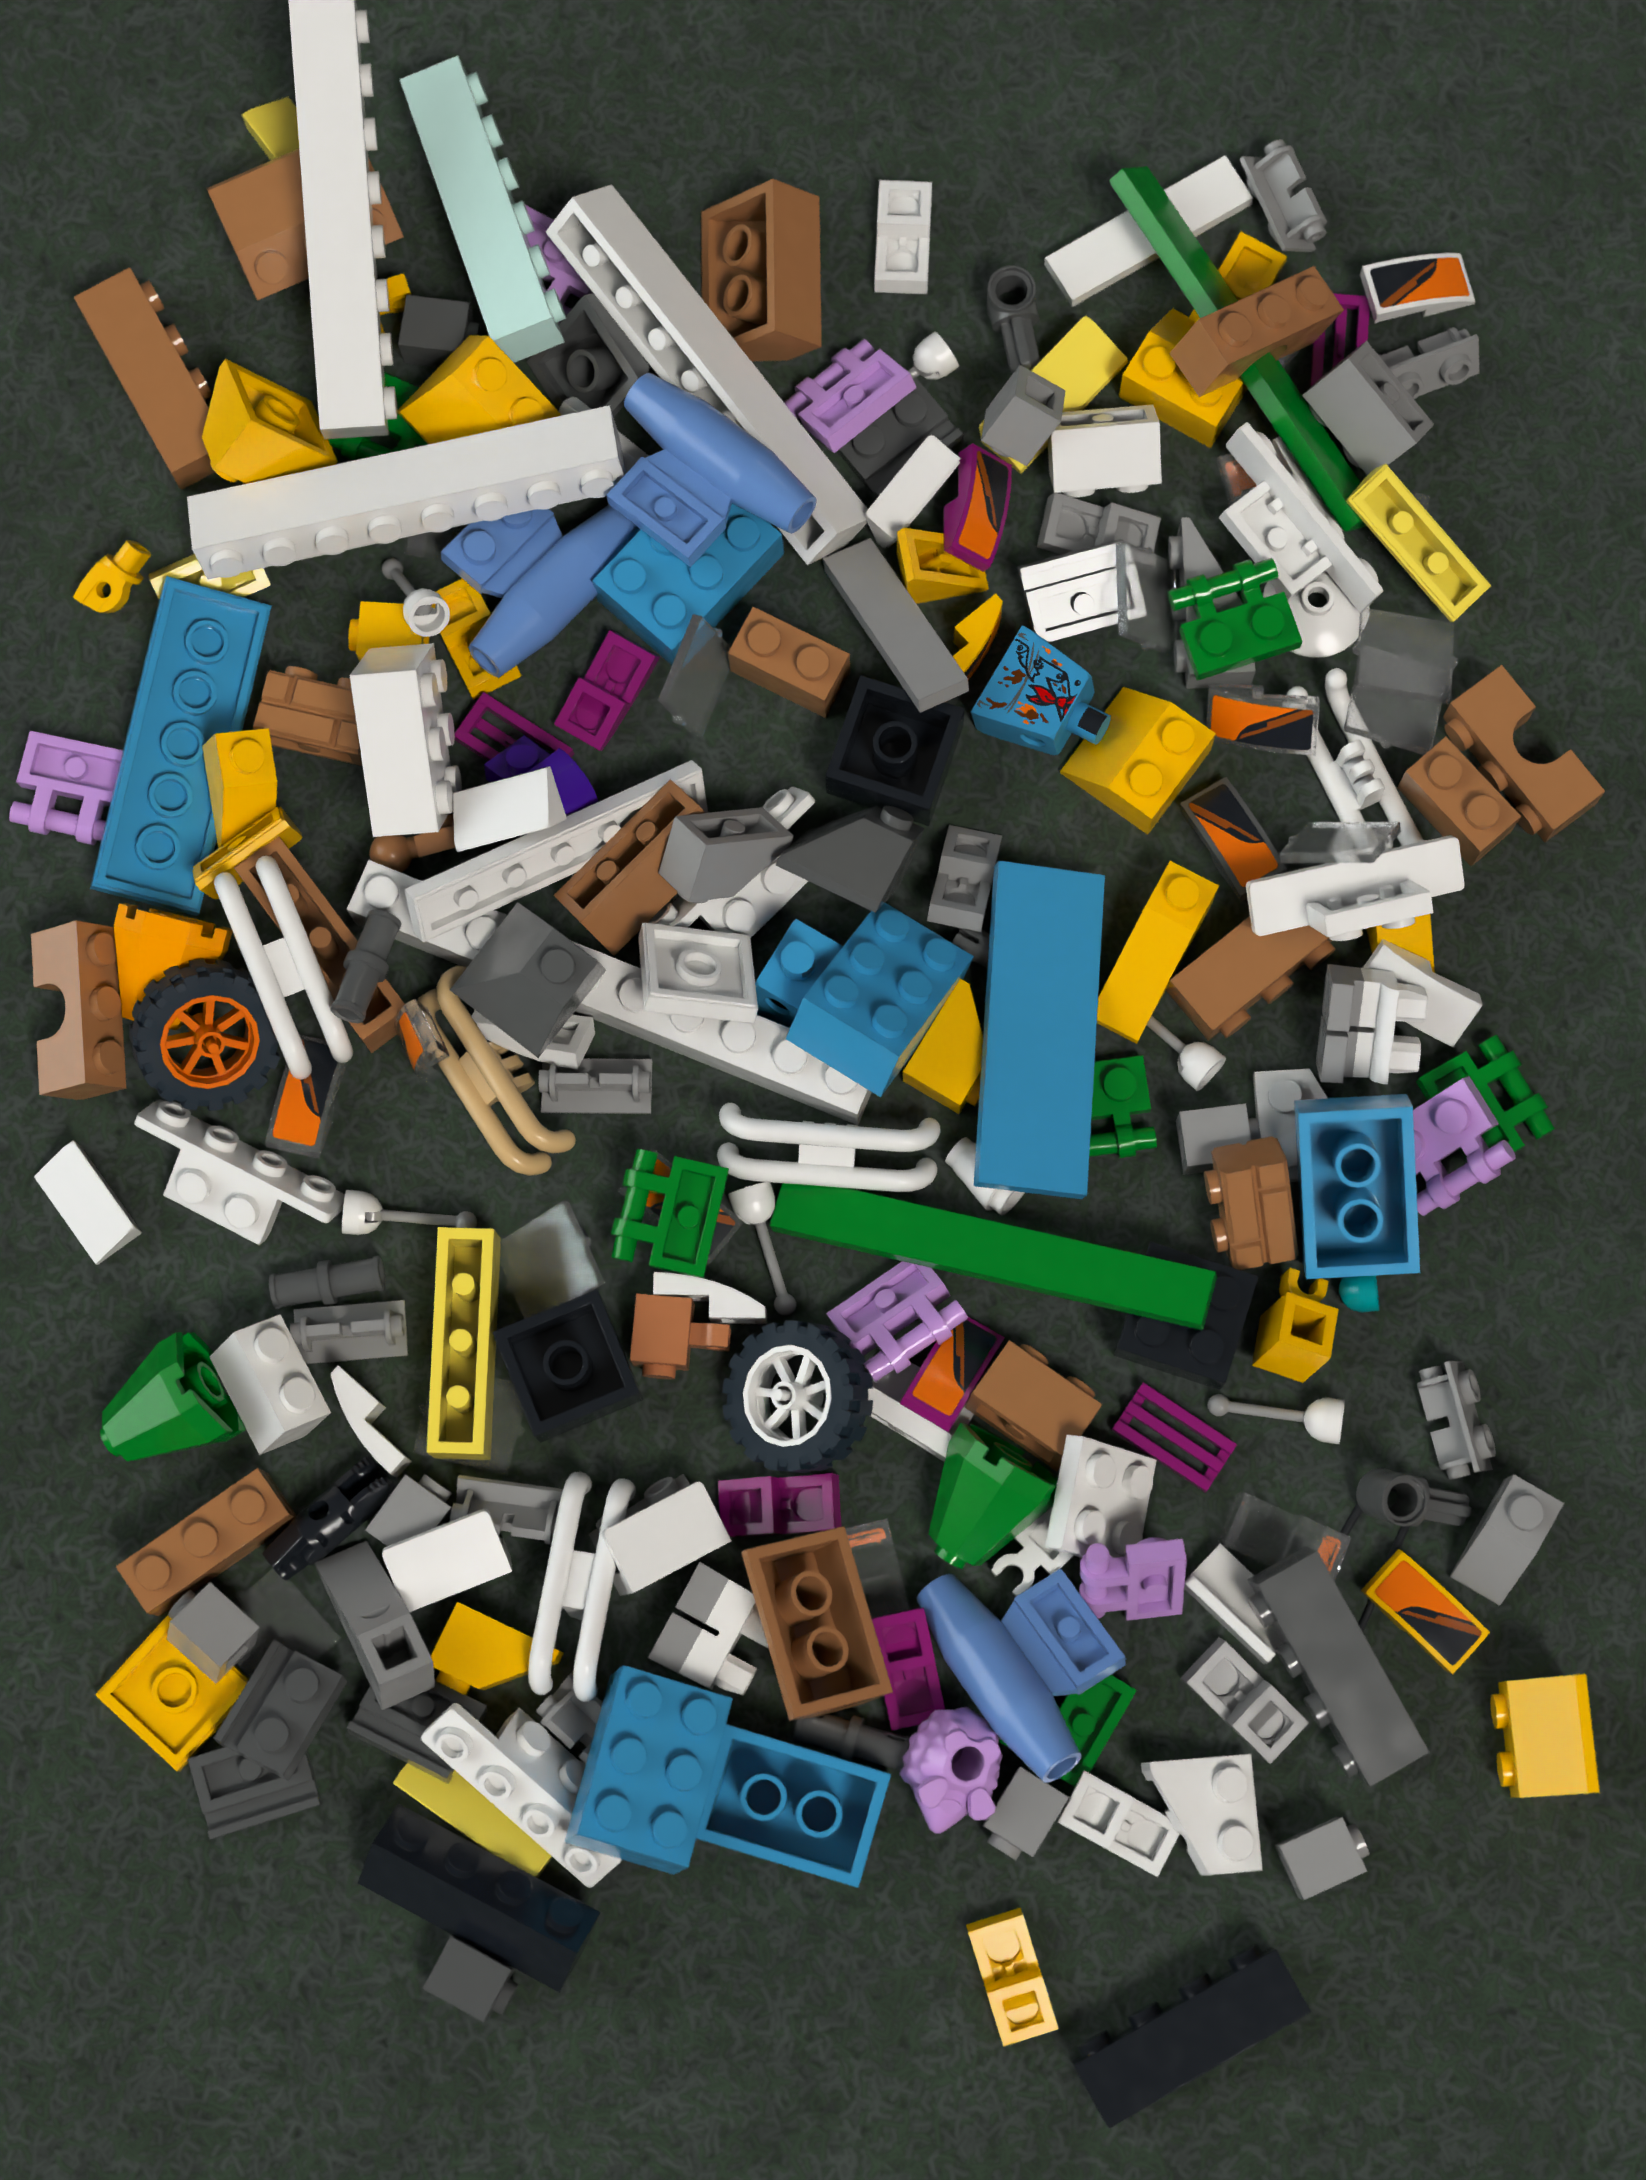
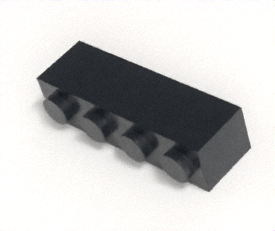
M399 1803L374 1839L358 1884L559 1993L581 1957L601 1913Z
M1256 1943L1229 1958L1227 1961L1232 1969L1212 1980L1208 1972L1203 1973L1177 1989L1182 1997L1178 2001L1164 2009H1161L1158 2001H1155L1127 2018L1132 2026L1131 2028L1111 2038L1107 2030H1104L1077 2046L1081 2056L1073 2060L1072 2064L1108 2129L1311 2013L1309 2006L1275 1948L1270 1947L1262 1952Z

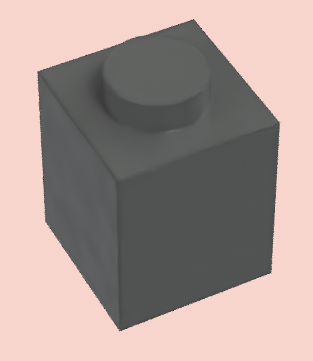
M406 295L398 342L405 364L438 368L469 335H482V324L475 322L470 302Z
M452 1935L423 1989L474 2018L485 2022L490 2018L493 2011L500 2015L505 2013L519 1984L510 1980L516 1970L515 1968Z

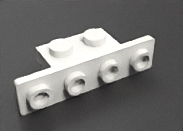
M1246 422L1236 430L1226 443V447L1257 486L1228 507L1220 515L1219 519L1255 563L1273 558L1278 570V579L1270 582L1279 593L1285 592L1287 600L1295 596L1324 572H1327L1356 609L1362 612L1383 592L1382 587L1378 583V576L1374 568L1366 560L1358 558L1344 541V534L1339 525L1332 518L1321 513L1310 499V493L1305 483L1297 475L1290 474L1278 460L1271 441L1263 433L1256 432Z
M791 787L788 790L782 789L766 801L763 808L788 830L816 800L809 792ZM778 856L734 897L712 899L705 903H693L679 896L672 904L668 902L648 923L688 928L699 917L711 931L743 934L751 938L808 881L776 866Z
M1449 835L1250 880L1246 883L1251 927L1253 933L1258 936H1264L1309 925L1333 941H1346L1358 938L1363 935L1362 929L1379 925L1386 929L1404 928L1413 925L1415 917L1433 913L1431 897L1462 890L1464 888V877L1459 840Z
M156 1100L137 1114L134 1122L137 1127L181 1149L163 1196L258 1245L262 1244L269 1236L282 1202L323 1223H329L343 1210L345 1194L336 1190L334 1184L329 1180L315 1175L308 1176L287 1165V1161L282 1156L271 1151H260L239 1140L238 1135L232 1130L222 1126H211L192 1116L188 1109L182 1108L181 1104L177 1102L170 1103L168 1101Z
M453 1703L422 1734V1742L586 1887H593L621 1862L622 1859L564 1842L586 1764L574 1757L542 1725L535 1722L522 1709L518 1708L510 1715L496 1736H494L461 1705Z

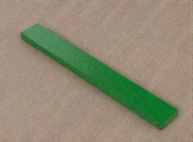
M1148 166L1122 168L1110 179L1111 186L1200 318L1238 301ZM1268 352L1254 362L1240 378L1342 530L1348 532L1366 527V524L1345 501L1361 482L1322 424L1314 418L1309 405L1280 362L1276 361L1272 354Z
M782 1183L769 1225L773 1232L1199 1330L1204 1329L1217 1280L1216 1271L849 1188Z

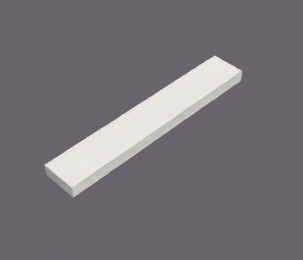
M692 760L568 815L566 816L567 820L550 828L528 833L404 889L414 934L422 942L428 941L578 872L670 779L691 797L705 813H708L702 769Z

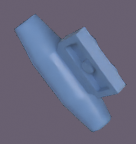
M651 373L642 375L632 385L626 395L624 407L663 450L645 458L642 456L606 495L609 505L690 567L726 529L732 504L788 533L798 531L807 522L815 509L817 499L772 450L705 400Z
M610 505L604 507L564 536L561 534L554 513L549 509H535L507 515L495 521L484 520L468 524L441 551V561L480 594L485 593L502 598L468 647L475 661L489 674L499 678L552 641L597 595L592 580L641 529Z
M1060 1568L1014 1597L1013 1603L1001 1621L953 1574L940 1576L926 1585L919 1593L917 1602L920 1608L924 1607L927 1624L945 1662L993 1731L1043 1782H1052L1068 1773L1080 1761L1081 1754L1054 1696L1080 1695L1124 1667L1126 1661L1124 1654L1063 1570Z

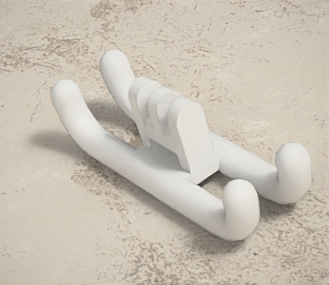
M1339 668L1331 669L1325 677V691L1330 707L1349 744L1340 750L1337 760L1334 761L1313 720L1311 748L1304 751L1356 853L1360 856L1380 851L1359 811L1377 802L1380 803L1401 846L1427 841L1422 838L1351 701L1347 689L1346 673ZM1294 686L1289 689L1286 695V708L1309 710L1307 691L1300 686Z
M262 856L256 862V871L277 919L283 938L262 945L240 888L232 874L228 872L218 874L214 880V886L288 1068L293 1077L301 1080L309 1077L312 1072V1065L284 997L306 990L334 1060L340 1063L348 1062L353 1056V1047L342 1019L338 1018L330 1010L334 1001L279 865L273 857Z
M726 1103L719 1112L721 1126L731 1135L752 1141L799 1144L798 1162L746 1158L739 1155L738 1147L730 1142L724 1143L717 1152L719 1166L729 1168L728 1174L739 1179L890 1192H911L930 1185L937 1175V1164L928 1157L922 1158L918 1161L915 1168L908 1170L854 1166L856 1149L914 1152L933 1145L938 1139L941 1130L939 1123L933 1118H925L916 1129L899 1130L859 1127L852 1124H847L846 1126L836 1125V1123L820 1124L812 1121L794 1122L755 1119L741 1115V1110L735 1103Z
M574 1472L566 1480L560 1499L531 1645L528 1681L532 1691L538 1695H545L552 1689V1657L561 1610L564 1608L570 1617L582 1620L574 1663L573 1689L580 1701L590 1702L597 1695V1663L616 1569V1563L602 1537V1532L625 1519L628 1503L634 1498L636 1488L628 1479L615 1480L607 1495L596 1553L575 1551L573 1549L585 1494L592 1487V1481L586 1473Z

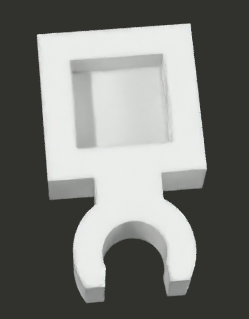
M1052 1508L1014 1538L1023 1549L1018 1554L1011 1553L1000 1557L992 1568L991 1572L995 1576H998L1007 1566H1016L1022 1571L1023 1581L1012 1592L1015 1597L1032 1587L1034 1571L1040 1566L1051 1575L1062 1568L1074 1556L1045 1547Z

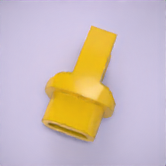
M126 540L116 555L107 554L96 562L80 583L73 598L96 612L113 613L120 610L129 599L131 586L133 584L139 585L143 581L144 577L139 571L151 557V552L138 542ZM106 584H109L111 587V593L108 597H105L103 594V588Z

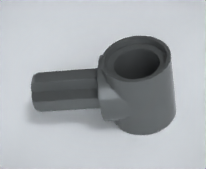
M1014 265L1005 266L995 271L989 280L987 291V314L991 320L993 330L1002 333L1009 370L1012 374L1019 365L1031 371L1040 362L1033 326L1040 319L1035 299L1036 284L1034 278L1026 269ZM1006 292H1014L1021 295L1024 300L1017 305H1006L998 297Z
M1375 1468L1364 1474L1357 1486V1502L1360 1509L1366 1515L1398 1526L1416 1527L1423 1520L1452 1526H1462L1466 1518L1470 1517L1471 1514L1469 1497L1466 1494L1429 1487L1427 1480L1422 1476L1396 1472L1385 1468ZM1394 1486H1396V1500L1394 1504L1390 1508H1388V1494L1390 1490Z

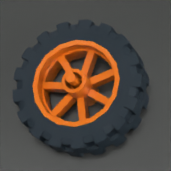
M195 959L189 961V966L180 969L178 965L168 968L164 971L165 977L158 982L153 979L144 989L146 996L142 1002L136 1001L132 1011L134 1023L129 1025V1039L133 1047V1056L146 1082L151 1088L157 1089L163 1099L170 1103L174 1100L179 1101L182 1108L197 1111L198 1106H207L209 1111L224 1109L223 1104L233 1101L236 1105L249 1098L247 1093L254 1087L259 1090L268 1081L266 1074L270 1068L275 1070L280 1059L277 1051L279 1043L250 973L241 967L239 970L233 968L230 962L217 959L215 964H206L204 959ZM215 1001L229 1003L235 1007L214 1021ZM204 1002L203 1013L191 1016L185 1011L194 1004ZM244 1017L246 1024L244 1038L222 1033ZM176 1018L187 1025L189 1032L168 1036L169 1028ZM193 1044L182 1064L176 1062L167 1050ZM225 1046L237 1048L234 1055L222 1063L220 1054ZM201 1055L211 1058L214 1064L213 1067L194 1068Z

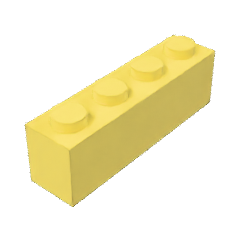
M438 1227L427 1453L435 1459L491 1460L496 1340L492 1332L497 1330L501 1238L495 1229Z

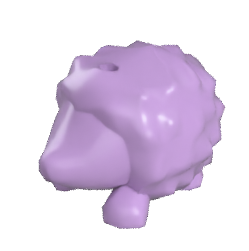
M961 1707L955 1710L940 1709L932 1712L929 1719L921 1722L918 1732L911 1735L909 1749L903 1755L904 1766L899 1774L911 1786L928 1828L935 1834L943 1833L968 1813L973 1820H986L996 1809L991 1798L993 1795L992 1790L998 1786L997 1779L1003 1757L998 1746L999 1737L985 1718L979 1716L968 1707Z

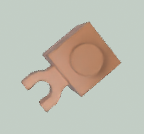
M636 1293L630 1362L633 1366L643 1367L642 1376L675 1379L676 1370L689 1371L691 1348L729 1352L731 1341L730 1325L693 1323L695 1304L692 1298Z

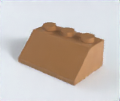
M299 148L206 188L257 301L309 278ZM369 160V171H375ZM381 185L382 204L372 205L373 225H383L386 245L402 238L403 234Z
M771 179L702 211V299L751 361H788L822 347L819 196Z
M845 1526L750 1548L741 1552L789 1720L813 1718L851 1708L893 1692Z

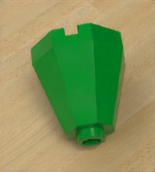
M176 1332L159 1342L102 1411L100 1436L105 1447L112 1455L116 1457L121 1455L127 1462L138 1461L225 1442L245 1431V1426L230 1396H227L217 1377L219 1375L210 1359L214 1351L195 1332H188L183 1336L182 1332Z
M960 1423L949 1441L929 1528V1536L938 1544L934 1552L949 1564L963 1569L966 1563L973 1566H981L1053 1507L1058 1477L1039 1461H1036L1033 1466L1022 1457L1025 1452L1007 1440L976 1424L968 1426L966 1423Z

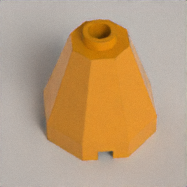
M119 903L114 922L122 1017L134 1021L132 1011L136 1001L142 1002L146 996L144 992L146 986L153 979L158 982L165 977L164 971L168 968L178 965L180 969L189 966V961L195 959H204L206 964H215L216 959L222 960L229 948L232 929L217 927L214 930L215 924L153 908H150L149 912L139 910L138 905ZM194 1005L187 1008L185 1011L189 1014ZM176 1018L169 1029L179 1030L183 1022Z

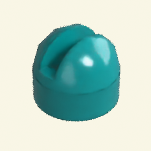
M1376 1275L1342 1278L1339 1285V1295L1342 1302L1349 1309L1363 1313L1380 1311Z

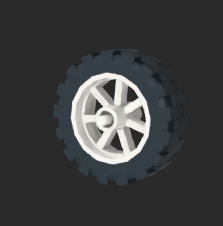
M794 1320L785 1321L783 1324L774 1322L762 1327L763 1333L751 1334L742 1343L745 1347L742 1352L733 1355L728 1366L732 1368L730 1378H724L722 1393L727 1394V1405H722L725 1420L730 1421L733 1427L729 1431L732 1439L736 1444L743 1445L746 1448L744 1454L754 1462H763L764 1467L771 1470L810 1473L812 1470L822 1471L832 1467V1461L844 1460L853 1451L850 1446L854 1441H861L867 1429L863 1425L866 1415L871 1416L873 1409V1400H868V1389L873 1388L871 1374L866 1373L862 1366L866 1362L864 1356L859 1349L851 1348L848 1345L851 1340L843 1333L830 1330L831 1327L822 1324ZM804 1355L795 1378L787 1361L794 1356ZM817 1365L824 1381L809 1384L814 1368ZM778 1373L782 1381L771 1389L773 1378ZM826 1392V1402L823 1409L821 1408L823 1393ZM769 1397H771L775 1407L778 1408L773 1414L770 1412ZM806 1412L819 1420L813 1430L808 1433L806 1428ZM790 1414L793 1438L788 1437L778 1428Z

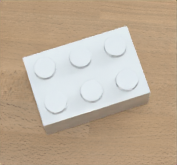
M434 643L370 648L350 674V682L373 837L439 832L448 814L453 812V793L462 790L459 767L457 765L451 766L448 746H453L455 739L453 718L451 713H443L441 693L447 691L445 662L443 659L436 660Z

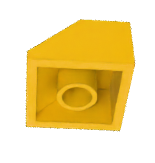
M1172 308L1148 332L1122 374L1119 398L1134 406L1154 405L1159 420L1211 448L1248 388L1239 377L1237 380L1201 397L1197 395L1170 355L1173 348L1194 324L1188 321V316Z
M469 335L397 410L427 444L561 415L489 336Z
M227 359L223 361L218 370L202 434V440L211 460L210 465L220 477L229 482L235 483L239 480L248 484L336 465L338 461L329 440L323 438L320 431L319 417L311 400Z
M1123 687L1105 711V713L1111 715V721L1102 740L1095 745L1084 739L1060 770V773L1148 835L1209 754L1216 733L1170 701Z
M1586 1674L1499 1682V1694L1491 1695V1715L1494 1728H1503L1506 1752L1497 1753V1770L1501 1787L1510 1786L1511 1798L1599 1793Z

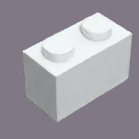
M1154 405L1062 412L1060 424L1048 438L1049 474L1054 493L1063 492L1064 495L1069 497H1085L1092 495L1095 489L1116 488L1120 492L1135 493L1146 490L1148 485L1162 484L1160 421Z
M281 1314L233 1332L210 1356L259 1455L306 1436L331 1413Z

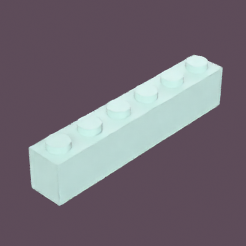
M455 56L400 79L490 338L514 363L564 343L565 341L558 322L565 320L566 315L556 290L553 288L546 291L542 278L551 275L539 244L532 247L529 244L526 234L535 231L523 200L517 203L514 202L511 191L519 188V184L509 159L506 157L499 160L495 148L504 143L493 115L490 114L484 117L480 105L489 101L478 73L474 72L468 75L459 57Z

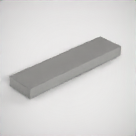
M871 538L823 558L826 574L920 713L969 691L968 678Z

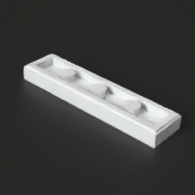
M1226 155L1164 190L1195 237L1249 207L1253 201V196ZM1126 211L1045 257L1044 265L1071 307L1156 260L1159 256L1129 211Z

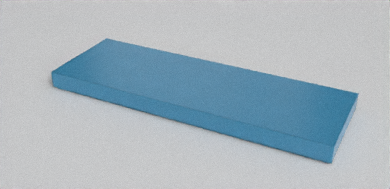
M166 576L90 889L197 916L200 913L204 893L195 885L192 869L193 866L214 852L217 841L202 746L216 733L243 730L271 605Z
M998 861L994 865L974 1171L975 1187L1083 1199L1087 1196L1105 875Z

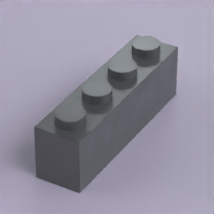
M1305 1546L1247 1579L1255 1592L1254 1595L1248 1597L1252 1610L1264 1628L1273 1625L1283 1643L1275 1648L1290 1676L1294 1678L1301 1675L1311 1693L1303 1698L1304 1702L1320 1728L1329 1725L1339 1743L1331 1748L1332 1753L1348 1778L1357 1775L1362 1782L1371 1787L1429 1753L1317 1550Z

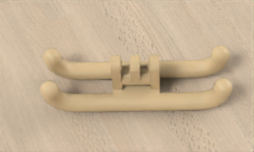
M454 966L441 975L436 989H432L418 998L413 1009L416 1029L501 1162L514 1172L531 1176L545 1173L552 1165L551 1157L546 1152L554 1154L571 1150L576 1142L575 1135L567 1129L559 1131L548 1130L537 1120L521 1095L522 1092L535 1084L534 1079L530 1073L517 1077L512 1075L524 1065L520 1057L513 1055L502 1059L501 1055L509 1050L491 1041L488 1042L461 999L450 991L466 969L464 966ZM442 1010L444 1016L466 1048L467 1052L463 1056L459 1057L435 1018L436 1011ZM499 1101L524 1139L538 1150L545 1152L530 1154L518 1148L491 1106Z

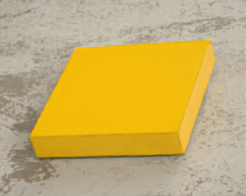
M167 1615L95 1696L171 1767L180 1772L188 1763V1759L192 1758L221 1727L249 1678L234 1666L215 1684L166 1639L169 1623L172 1620Z

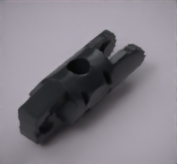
M369 1456L364 1457L293 1517L281 1531L282 1533L262 1553L265 1560L282 1579L287 1581L308 1565L311 1566L324 1558L384 1505L397 1486L387 1477L385 1479L383 1477L379 1480L376 1479L380 1469Z

